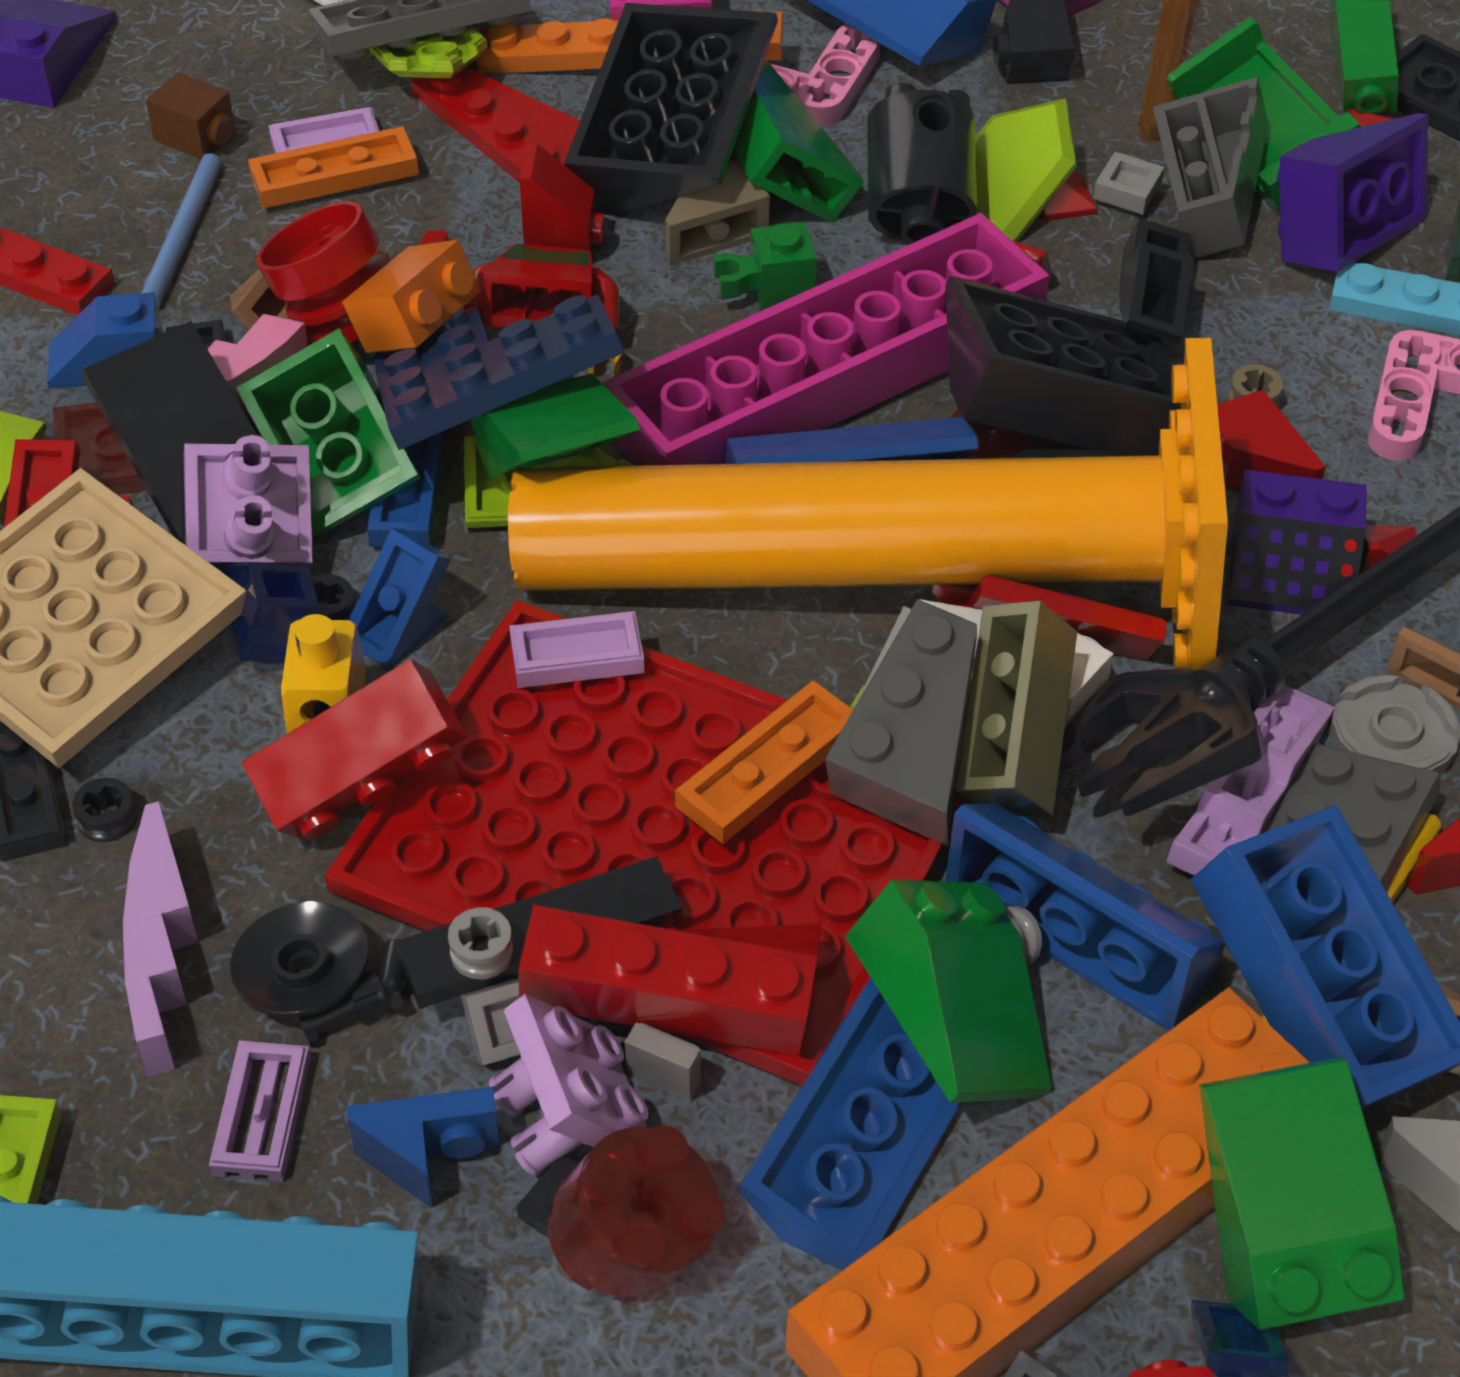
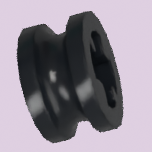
M320 574L309 578L298 590L297 601L300 607V618L311 614H320L331 620H349L355 608L353 589L350 583L341 576ZM325 600V601H326L328 604H330V605H332V604H336V605L329 608V607H328L326 604H324V603H319V604H316V603L319 602V601Z
M98 778L84 784L75 793L72 801L73 812L77 818L79 830L84 837L95 842H111L126 836L133 829L137 820L136 807L133 804L131 790L124 782L115 778ZM110 803L116 804L117 810H107L106 808H108ZM94 809L104 810L99 817L93 814Z

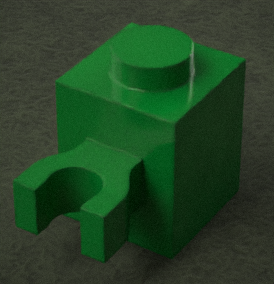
M805 222L782 223L774 226L750 228L749 256L733 253L713 255V273L715 279L719 278L721 299L736 298L747 291L753 290L759 310L762 311L816 287L817 257Z

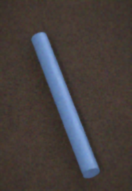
M209 153L202 157L141 293L155 292L158 309L222 168L221 159L214 154Z

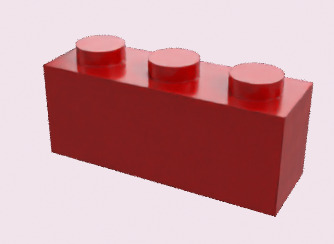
M409 659L241 763L276 831L297 838L303 836L304 839H313L334 829L340 823L338 815L356 804L370 805L390 795L397 787L394 781L412 770L426 771L446 761L453 754L451 747L467 738L432 671Z

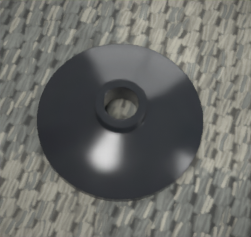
M306 901L292 903L264 914L243 932L231 955L230 974L240 998L256 1011L281 1018L308 1016L337 1004L358 985L368 965L369 944L360 922L345 909L325 902Z

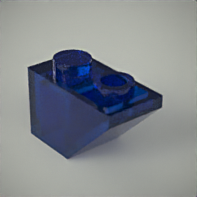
M245 562L222 568V573L247 591L241 615L231 622L240 660L262 663H285L290 624L307 615L318 614L320 610L308 566Z

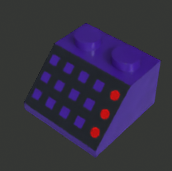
M1244 470L1233 517L1228 605L1302 615L1359 576L1366 532L1367 485Z

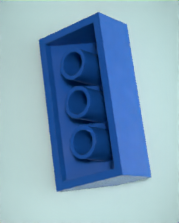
M997 0L807 1L916 65L924 66L980 51Z
M996 803L964 804L954 813L945 882L985 883L998 894L1005 907L1017 906L1030 911L1037 920L1041 930L1042 947L1040 952L1167 1031H1170L1182 1022L1216 979L1225 942L1213 935L1204 924L1183 917L1155 900L1141 886L1125 882L1097 865L1086 853L1067 847L1041 831L1030 819L1016 816Z
M1337 805L1230 845L1191 878L1194 887L1269 1025L1310 1063L1337 1057L1346 1059L1363 1114L1400 1097L1460 1065V1021Z

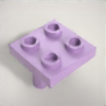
M255 435L243 436L237 440L236 444H184L185 545L217 569H311L313 558L309 445H269L265 439Z
M527 994L522 995L503 1010L521 1058L502 1073L496 1074L489 1079V1087L493 1086V1091H496L494 1093V1100L506 1114L516 1117L524 1111L525 1107L538 1099L544 1117L511 1138L512 1149L519 1151L515 1154V1157L527 1173L533 1176L541 1175L557 1159L574 1150L582 1143L629 1162L639 1160L656 1148L645 1123V1120L648 1119L647 1107L638 1092L628 1082L621 1065V1061L624 1060L623 1049L610 1030L602 1025L594 1026L571 1015L561 1006L553 1007Z

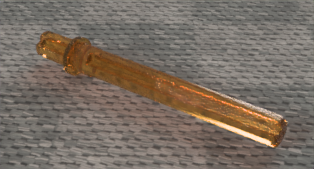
M1162 0L1138 121L1140 126L1138 135L1145 141L1151 138L1156 141L1161 140L1153 107L1173 101L1167 76L1180 65L1189 11L1195 0Z

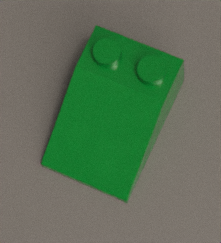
M340 329L333 331L236 387L259 433L269 445H309L312 534L316 538L421 478L407 447L398 450L388 429L381 392L360 353Z
M592 373L575 378L572 375L470 419L488 480L514 473L517 468H532L600 449L640 430L637 418Z
M891 880L847 933L845 938L949 1102L1041 1098L1051 1091L1052 1085L1021 936L1004 912L1005 906L1002 899L985 883Z
M1337 1057L1199 1084L1225 1288L1229 1303L1259 1330L1405 1300L1396 1226L1347 1060Z

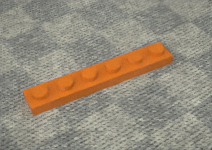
M780 11L772 12L777 14L778 22L765 60H782L784 24L783 14ZM601 18L588 22L562 23L559 21H549L543 24H503L481 27L480 34L486 38L488 47L476 59L478 72L506 74L600 69L619 20Z

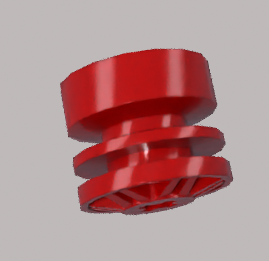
M352 201L332 203L299 217L275 233L261 247L256 257L257 266L275 297L288 301L285 308L288 318L305 323L307 346L337 329H340L350 342L359 339L342 301L391 261L388 253L377 251L380 240L360 203Z

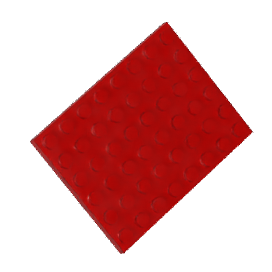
M516 600L447 699L467 738L452 746V756L440 765L426 771L414 769L394 781L397 785L396 789L387 797L374 803L325 873L327 891L421 930L428 931L452 923L455 917L465 910L476 907L496 909L657 856L682 907V922L665 927V929L687 930L822 924L807 1022L799 1056L680 1035L802 1085L870 977L845 936L891 880L929 881L946 845L831 794L825 761L724 844L720 843L675 807V790L785 703L787 699L643 646L644 673L517 688L509 626L567 618ZM956 792L952 827L954 813L961 805L969 804L970 802L958 792Z

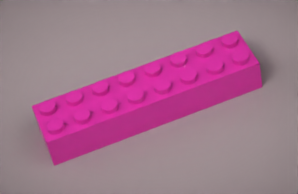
M979 213L602 382L637 418L640 428L639 431L613 442V444L635 466L726 464L727 438L824 430L949 371L945 288L949 276L1046 300L1050 275L982 213Z

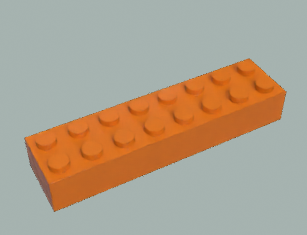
M1228 987L787 1311L785 1351L807 1377L999 1376L1011 1366L1020 1350L1030 1352L1215 1208L1199 1084L1310 1062Z

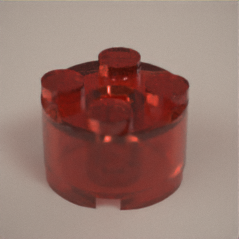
M663 1124L653 1128L629 1127L615 1131L600 1140L561 1180L555 1191L556 1195L552 1213L548 1216V1236L557 1261L575 1283L588 1291L594 1287L602 1292L616 1296L612 1300L635 1302L649 1298L663 1290L708 1250L717 1231L723 1225L725 1209L719 1199L718 1189L709 1168L699 1154L688 1145L686 1138L679 1130Z

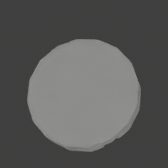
M1394 675L1365 677L1345 688L1339 696L1337 704L1334 706L1336 708L1330 720L1329 735L1334 748L1438 772L1440 775L1445 772L1457 753V746L1460 740V723L1453 707L1436 690L1424 684H1421L1420 689L1413 685L1404 684L1405 677Z

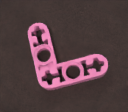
M844 24L837 30L809 74L774 64L771 65L821 127L830 126L842 119L877 64L881 55V44L850 25ZM850 48H856V53L851 52ZM834 71H844L850 73L851 75L834 76L829 73ZM824 93L830 95V99H824Z
M1418 330L1401 331L1393 336L1387 351L1368 434V444L1379 456L1398 461L1415 456L1420 449L1425 433L1434 389L1460 394V370L1456 367L1460 365V339ZM1408 354L1418 357L1416 369L1405 367ZM1398 389L1407 390L1415 394L1418 399L1413 401L1402 400L1392 395L1391 391ZM1394 419L1405 421L1401 436L1391 433Z

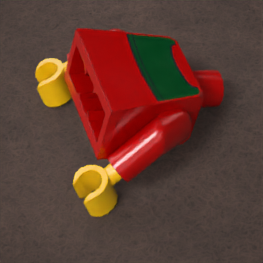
M514 244L494 261L479 265L473 270L481 291L466 303L463 308L467 310L477 306L485 326L506 327L513 322L524 319L535 322L553 314L554 308L569 298L586 296L588 299L598 294L616 333H619V288L616 282L600 268L592 267V254L588 250L558 246ZM622 354L609 359L614 364V376L620 372ZM594 366L587 369L589 374L592 373L594 375Z

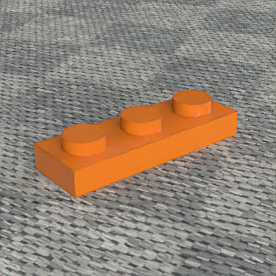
M403 126L248 159L250 176L263 209L419 175L417 156Z
M812 680L675 790V807L720 843L724 844L825 761L853 709Z

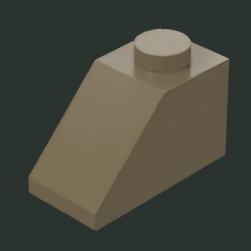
M738 159L729 161L721 184L677 198L665 219L666 261L670 266L750 242V228L769 226L770 196L765 189L749 181Z

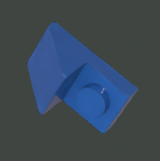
M391 528L349 619L357 624L363 654L385 668H392L449 616L448 613L433 605L431 601L450 563L451 557L405 529Z
M493 1086L347 1106V1119L354 1154L429 1207L433 1206L428 1156L443 1154L452 1159H466L478 1155L486 1148L500 1147Z

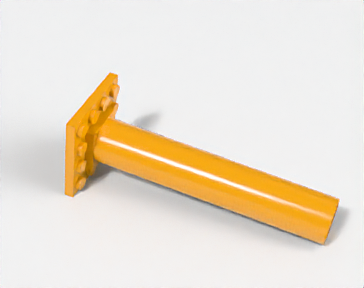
M1185 338L1184 364L1172 365V402L1181 403V409L1170 410L1169 429H1160L1158 456L517 468L512 476V492L509 493L508 504L509 556L511 569L515 571L514 582L516 588L520 591L978 585L983 577L987 575L1023 584L1159 582L1161 608L1170 609V623H1176L1177 630H1182L1183 632L1173 634V669L1191 668L1197 670L1216 658L1228 529L1211 338Z

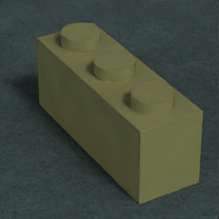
M1042 601L983 606L955 790L974 804L996 803L1014 815L1023 817L1053 816L1077 640V631Z

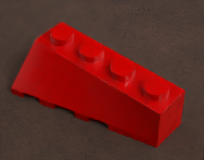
M533 905L518 969L519 998L527 994L553 1007L561 1006L571 1015L630 1026H634L636 1022L639 1024L643 1023L663 1032L799 1056L807 1022L822 924L671 930Z

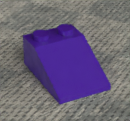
M58 0L0 1V98L54 108L116 20V11Z
M1417 113L1310 139L1281 155L1277 172L1281 217L1278 224V234L1281 239V261L1338 272L1427 218L1428 114Z

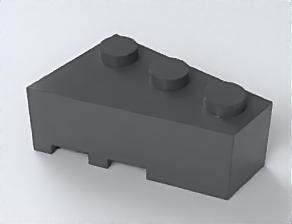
M1258 77L1153 107L1183 232L1191 234L1189 256L1198 258L1238 247L1245 243L1269 125Z
M917 599L825 758L831 794L948 847L952 832V818L957 792L955 790L978 643L976 623Z

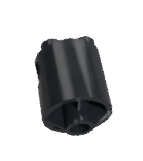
M898 83L888 87L885 90V99L877 102L869 111L867 116L868 220L875 230L890 238L914 243L977 215L974 113L970 107V97L966 92L956 89L944 92L938 90H917L911 84Z

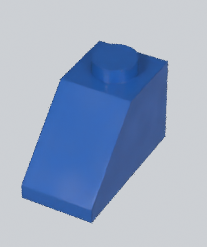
M155 292L123 293L96 297L49 343L47 378L49 389L87 386L81 377L83 368L163 334Z

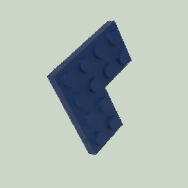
M598 294L588 299L586 296L569 298L558 304L554 308L553 314L535 322L529 319L513 322L504 327L499 332V337L490 340L477 306L467 310L462 307L417 348L372 352L388 429L398 450L625 353Z

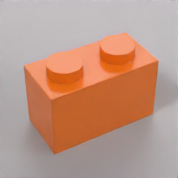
M451 240L407 247L343 300L342 304L365 352L371 353L417 348L476 296L481 289L459 240Z

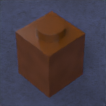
M177 72L146 99L154 141L198 159H202L205 154H212L220 146L226 145L236 132L229 91L183 73Z

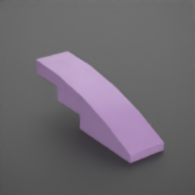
M1286 685L1274 695L1266 698L1254 711L1262 742V758L1252 765L1208 783L1203 791L1196 812L1173 841L1166 863L1195 876L1226 847L1261 834L1314 743L1318 744L1336 707Z
M159 801L145 805L129 864L123 914L125 985L136 1044L147 1078L175 1069L160 1013L187 1005L172 950L198 943L190 908Z

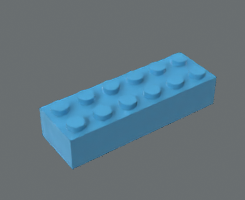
M0 1196L1 1359L261 1377H410L419 1304L418 1231H404L393 1224L385 1222H370L360 1227L325 1225L317 1219L304 1216L289 1217L282 1222L246 1219L244 1216L230 1211H212L204 1216L169 1214L161 1208L150 1205H136L126 1210L90 1208L84 1203L68 1199L54 1200L47 1205L14 1203Z

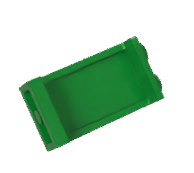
M1250 17L1234 29L1227 31L1220 39L1200 53L1183 62L1167 76V81L1174 100H1178L1254 77L1259 78L1269 125L1255 191L1280 217V187L1277 182L1280 156L1310 139L1359 128L1361 125L1348 111L1339 117L1267 45L1259 24Z

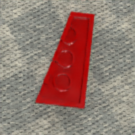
M469 67L464 68L452 78L410 79L413 96L516 181L519 182L526 142L538 143L564 165L580 120Z

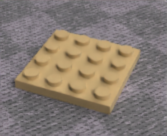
M79 468L0 531V721L56 767L60 768L251 606L247 591L82 468Z

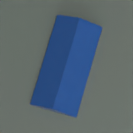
M963 417L727 438L726 464L967 459L979 448L976 434Z
M871 977L867 980L737 1188L740 1194L780 1240L840 1270H844L881 1242L961 1102H949Z

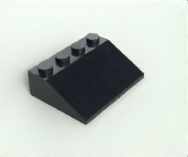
M625 3L564 161V165L594 189L595 208L631 211L722 183L778 22L776 13Z
M949 276L945 288L950 391L966 422L986 431H993L996 427L1015 431L1024 438L1040 444H1046L1049 440L1069 444L1077 450H1112L1119 453L1120 456L1159 455L1160 429H1169L1170 410L1181 409V403L1172 402V365L1177 364L1161 338L1124 326L1123 321Z

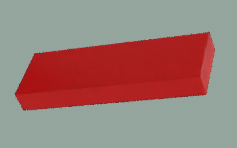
M991 575L983 577L970 597L968 606L969 608L982 610L983 606L1042 601L1074 628L1077 633L1094 639L1103 648L1115 655L1147 661L1165 640L1167 621H1164L1163 618Z

